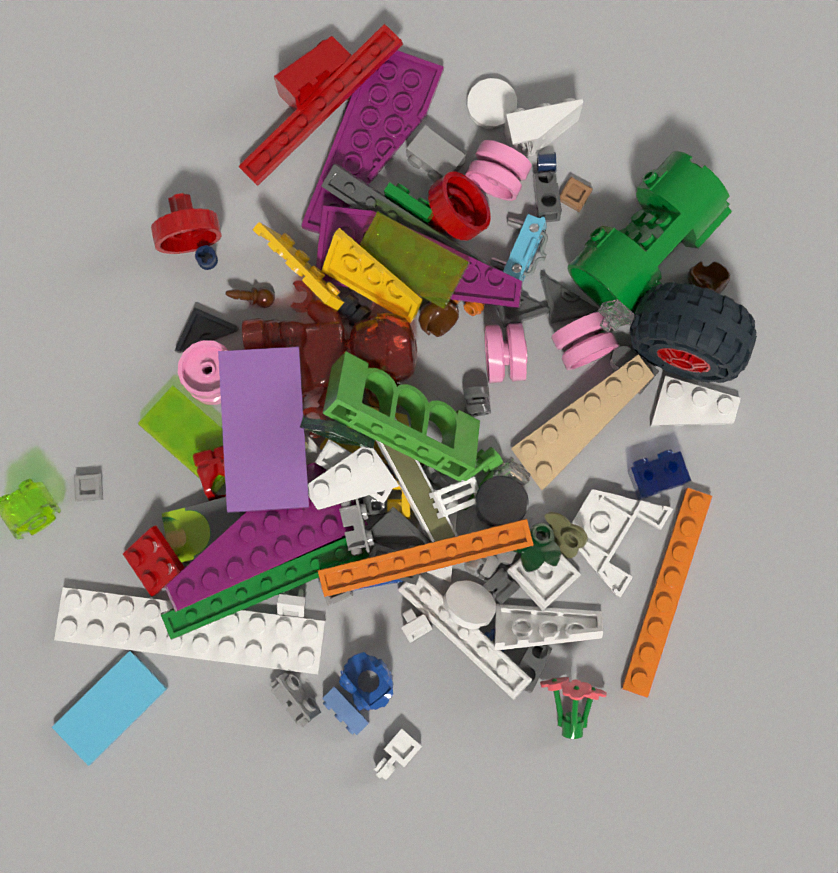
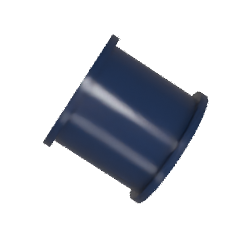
M556 152L549 154L537 153V172L555 171L556 173Z
M204 245L196 250L195 259L202 269L211 270L217 265L218 257L212 247ZM206 253H209L212 259H208L207 263H204L201 257H205Z

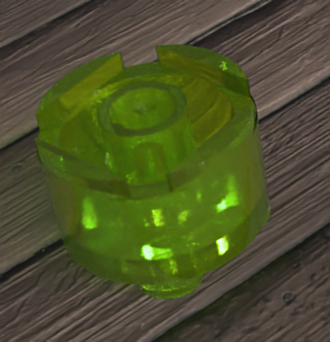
M32 479L21 482L18 486L19 489L13 493L0 497V517L15 539H24L22 534L27 532L31 536L39 533L56 519L54 516L55 512L59 514L61 512L60 507L44 483L34 482Z

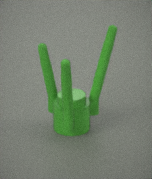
M489 447L486 451L481 449L477 452V466L463 481L469 480L480 471L484 474L489 472L478 486L480 487L483 482L500 472L498 467L503 464V460L492 447ZM474 493L469 497L468 500L475 498Z

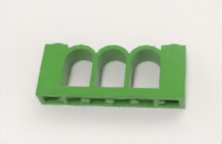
M345 351L331 369L323 410L324 415L459 482L475 469L480 420L460 410L455 412L451 406L439 400L428 403L423 393L414 386L403 384L397 387L395 381L386 372L377 368H368L369 363ZM364 388L371 390L377 396L380 406L379 411L362 403ZM397 404L401 405L409 413L411 427L395 420ZM429 420L440 429L442 443L427 436Z

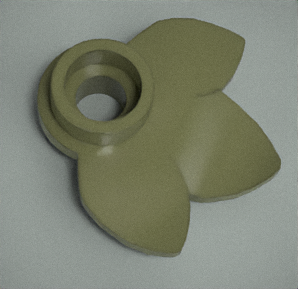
M546 513L544 515L545 519L554 532V542L559 545L561 553L565 558L575 557L578 554L579 548L584 547L588 541L586 532L580 526L571 524L565 516L559 513Z

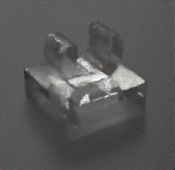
M619 300L604 302L598 309V312L605 317L601 321L600 327L606 332H609L611 328L617 331L620 326L631 324L635 317V314Z
M511 456L503 462L500 468L494 471L493 477L507 476L515 479L523 486L530 481L531 474L524 469L522 464L518 465L515 463L514 458Z

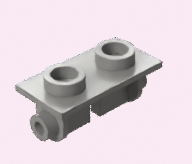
M355 499L357 505L352 506L351 501L341 503V509H339L343 527L354 526L353 531L345 532L348 551L351 550L352 555L361 554V548L366 547L367 552H371L370 546L374 545L371 530H366L364 520L369 519L366 504H360L359 499Z
M289 671L277 677L270 684L273 688L271 692L282 705L289 700L292 702V705L286 711L296 724L300 723L304 727L321 713L317 708L315 700L306 694L298 678Z

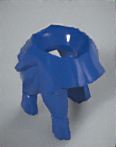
M365 652L349 658L348 662L344 665L345 669L340 672L339 684L352 694L356 708L360 711L362 709L377 710L385 707L393 696L392 688L394 685L392 681L393 675L388 669L387 664L382 659L369 656ZM367 670L375 672L379 677V686L370 693L364 692L358 685V677Z

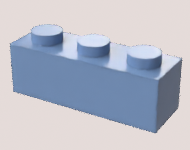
M335 686L322 698L324 700L323 705L328 710L332 708L336 713L334 716L339 722L344 721L347 724L345 728L352 735L354 733L358 735L369 724L365 717Z

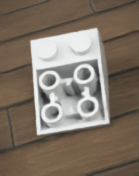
M574 98L562 100L559 104L550 105L549 103L537 105L534 109L525 110L524 108H517L510 111L509 114H506L504 126L506 145L517 150L525 157L536 155L579 120L583 99L575 100Z

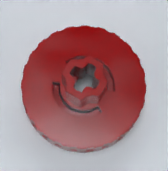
M453 171L447 173L431 185L428 192V200L434 216L430 220L429 225L441 233L447 231L454 238L462 241L471 240L489 227L491 221L489 205L481 190L470 178L462 173Z
M179 193L168 198L171 213L158 218L151 225L155 249L166 254L194 252L201 246L215 244L222 237L217 213L209 209H194L190 194Z

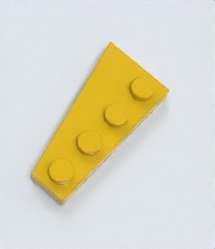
M257 223L252 230L258 236H262L270 241L267 245L275 253H278L287 260L285 263L291 270L301 277L305 275L302 281L325 304L338 310L344 304L338 296L340 291L332 283H326L322 279L325 276L324 273L315 265L311 266L308 263L310 258L302 250L295 249L293 246L295 241L286 233L281 235L264 224Z
M340 228L334 233L322 272L411 323L415 319L423 299Z

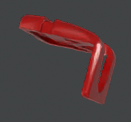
M223 446L216 447L213 451L208 449L194 453L192 455L194 464L198 468L197 473L208 500L212 501L226 497V494L217 495L212 491V486L217 476L225 477Z

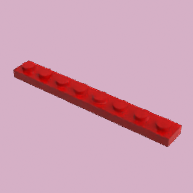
M387 25L381 26L238 167L259 186L403 45L402 40Z

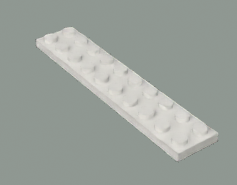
M62 588L54 637L56 641L319 674L326 621L241 610L171 640L160 613L173 608L171 601Z

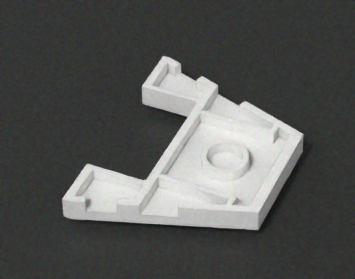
M594 489L588 494L571 523L583 528L588 537L586 545L579 548L578 552L617 597L620 598L633 577L609 561L637 516L658 530H661L673 509Z

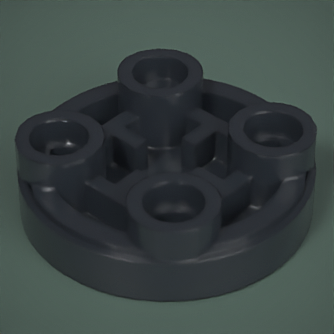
M495 476L487 479L481 484L475 496V508L478 519L491 527L522 520L528 510L529 500L526 490L518 481L507 476Z

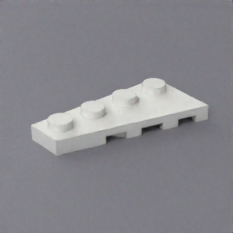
M496 604L495 651L600 639L603 635L602 611L545 608L542 611L540 607Z

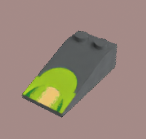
M226 497L161 513L166 540L181 563L193 561L245 512L227 513Z

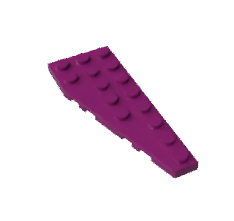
M397 50L352 94L301 224L302 229L320 235L323 206L351 207L321 186L333 165H340L369 185L427 116L444 72V66Z
M323 206L316 267L321 271L334 233L340 228L418 296L520 308L523 281L377 212ZM324 273L325 276L322 279L326 283L330 282L334 286L347 287Z
M315 462L306 465L307 484L328 470ZM309 496V508L245 512L164 587L175 612L343 537L345 532L353 531L354 526L343 527L339 511L341 503L318 510ZM355 499L350 500L352 506L357 505Z

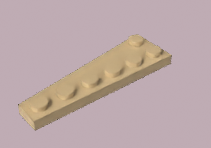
M637 355L511 448L541 490H544L654 377L653 373L641 357Z

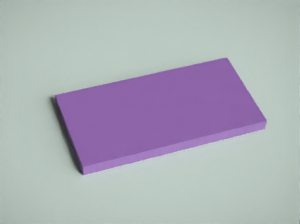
M299 347L218 351L227 513L309 508Z

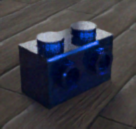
M672 449L657 454L658 459L648 461L647 458H643L632 463L633 467L628 470V474L638 500L671 490L692 481L681 451L673 453Z

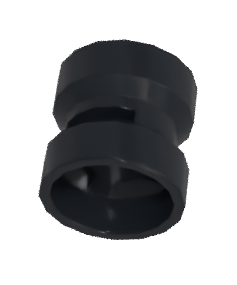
M353 293L344 298V304L335 311L341 318L348 319L349 325L354 330L358 329L372 313V310L367 305L359 303V298Z

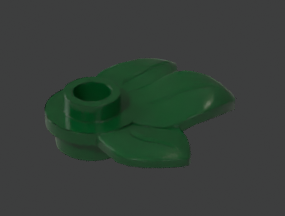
M545 523L534 524L530 528L533 546L513 550V552L521 553V564L526 572L538 570L544 561L551 566H557L561 557L560 547L554 542L552 528ZM536 534H543L545 540H539Z

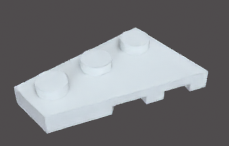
M368 442L308 484V496L319 510L395 488L399 484L370 442Z

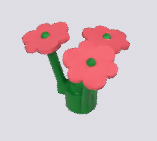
M569 677L551 678L550 680L540 682L541 687H547L548 691H553L558 715L557 726L562 727V736L568 739L582 738L583 728H587L593 699L599 700V696L606 697L607 692L577 679L570 682ZM560 689H563V695L573 699L572 712H567L565 716L562 709ZM587 697L584 712L581 715L578 713L579 700Z

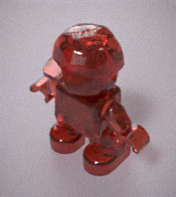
M297 280L293 282L294 287L298 292H306L307 297L301 303L293 302L290 307L298 313L307 312V315L315 323L304 324L277 319L265 321L262 318L243 320V345L245 350L299 347L302 403L322 393L317 402L318 407H309L303 410V415L308 419L311 416L320 417L319 426L311 429L309 432L311 438H320L327 433L330 425L328 417L323 414L331 369L346 351L369 363L368 368L383 370L390 375L395 384H399L414 375L417 365V341L408 320L392 313H377V316L372 315L367 319L357 321L352 327L349 339L348 332L342 324L338 311L320 299L316 300L315 293L303 281Z

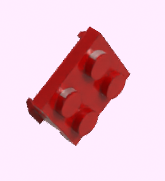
M156 525L148 529L123 553L151 597L157 595L164 586L185 568Z

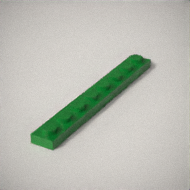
M346 536L177 612L172 608L160 613L172 640L319 578L318 570L358 561L369 557V553L366 547L361 548V554L352 555L351 550L348 551Z

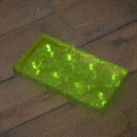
M380 212L376 213L360 243L364 250L413 292L443 309L446 308L470 264L467 260Z
M174 385L138 422L139 426L198 478V468L194 464L192 455L208 449L213 451L214 448L223 446L222 428ZM218 475L212 486V490L215 493L225 484V477Z

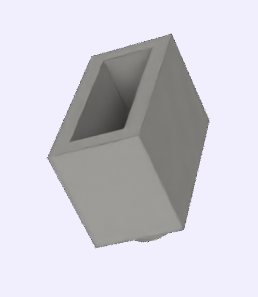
M426 125L406 148L408 162L417 169L421 167L428 172V177L434 182L449 172H459L465 164L466 155Z

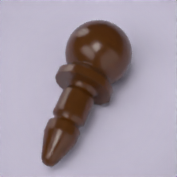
M252 287L251 292L248 290L240 291L239 289L225 292V295L230 298L244 301L250 300V305L254 306L257 304L261 308L270 307L275 300L273 291L266 287L258 290Z

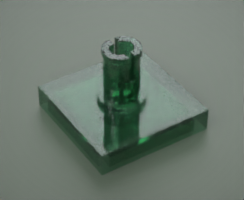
M303 417L300 425L302 429L339 444L373 449L375 439L334 419L333 421Z

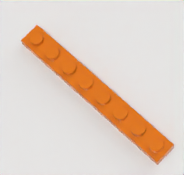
M690 488L685 489L621 687L623 690L646 698L649 696L711 503V495Z
M523 519L318 570L324 597L533 546L528 521Z

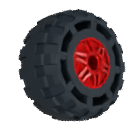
M667 282L664 285L658 284L652 287L644 297H641L630 327L631 344L636 353L644 357L647 362L669 373L708 383H724L737 378L740 372L744 371L748 365L757 338L755 320L743 305L736 303L734 299L726 295L723 296L716 293L714 290L687 283L677 284L676 282Z

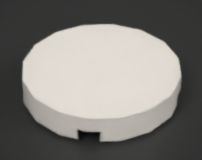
M487 78L479 81L471 88L467 99V109L470 118L477 125L486 129L504 127L506 114L517 109V96L514 89L507 82L500 79Z
M468 580L457 581L450 585L443 597L445 611L449 612L453 622L464 628L479 629L480 626H487L496 613V602L492 594L476 582Z

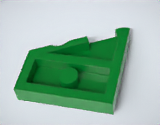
M389 182L384 189L385 196L426 223H429L434 216L429 202L420 197L416 200L409 195L410 191L399 183L395 186Z

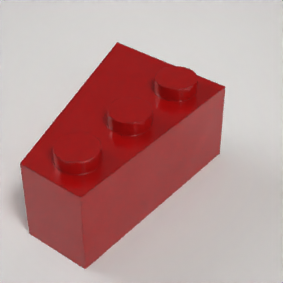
M333 36L322 40L315 48L274 76L278 95L295 111L352 55Z

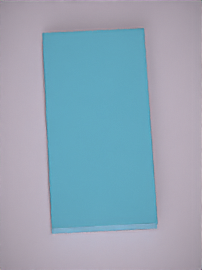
M129 651L52 728L90 766L168 688L132 651Z

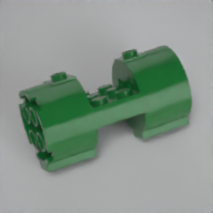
M674 151L657 169L647 172L636 191L637 200L643 209L633 214L631 222L626 228L621 230L609 226L596 228L590 234V239L585 243L586 246L567 266L568 272L576 285L595 304L613 315L617 321L631 324L641 297H644L652 287L662 284L660 282L662 275L658 266L680 242L685 247L699 249L732 213L728 207L730 203L727 202L730 195L724 184L707 166L700 167L698 164L691 162L693 158L689 154Z

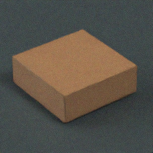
M570 177L560 194V201L580 213L593 189Z

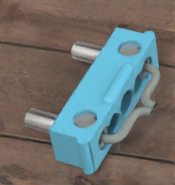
M528 214L524 222L510 217L507 221V226L521 231L508 261L505 262L492 257L490 265L503 270L504 273L521 281H524L526 276L532 275L538 262L541 260L545 261L547 256L544 253V248L548 241V236L545 233L547 228L545 217L538 218ZM544 236L543 243L540 247V254L543 257H538L534 261L531 270L528 272L530 265L533 261V258L536 254V251L539 247V244L542 240V237Z

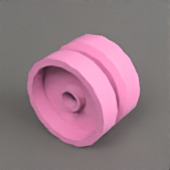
M492 140L482 141L476 152L478 160L471 162L466 176L481 191L493 197L507 201L516 200L522 187L520 181L526 180L532 164L523 154L503 143Z
M603 312L592 313L575 320L551 336L556 349H568L561 358L566 370H573L587 365L607 355L619 346L614 333H602L609 324Z
M522 323L508 324L505 335L506 341H503L502 330L499 325H486L484 337L488 382H502L505 378V366L508 367L509 378L512 382L526 381L527 345Z
M203 340L192 344L183 352L178 362V376L181 384L197 401L206 405L221 404L218 351L229 350L216 341Z

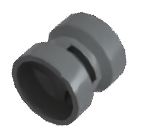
M473 386L463 389V396L467 401L465 406L466 414L472 417L491 414L490 404L487 403L489 387Z
M501 568L483 585L488 591H494L496 600L501 605L520 588L516 581H511L507 578L508 573L504 568Z

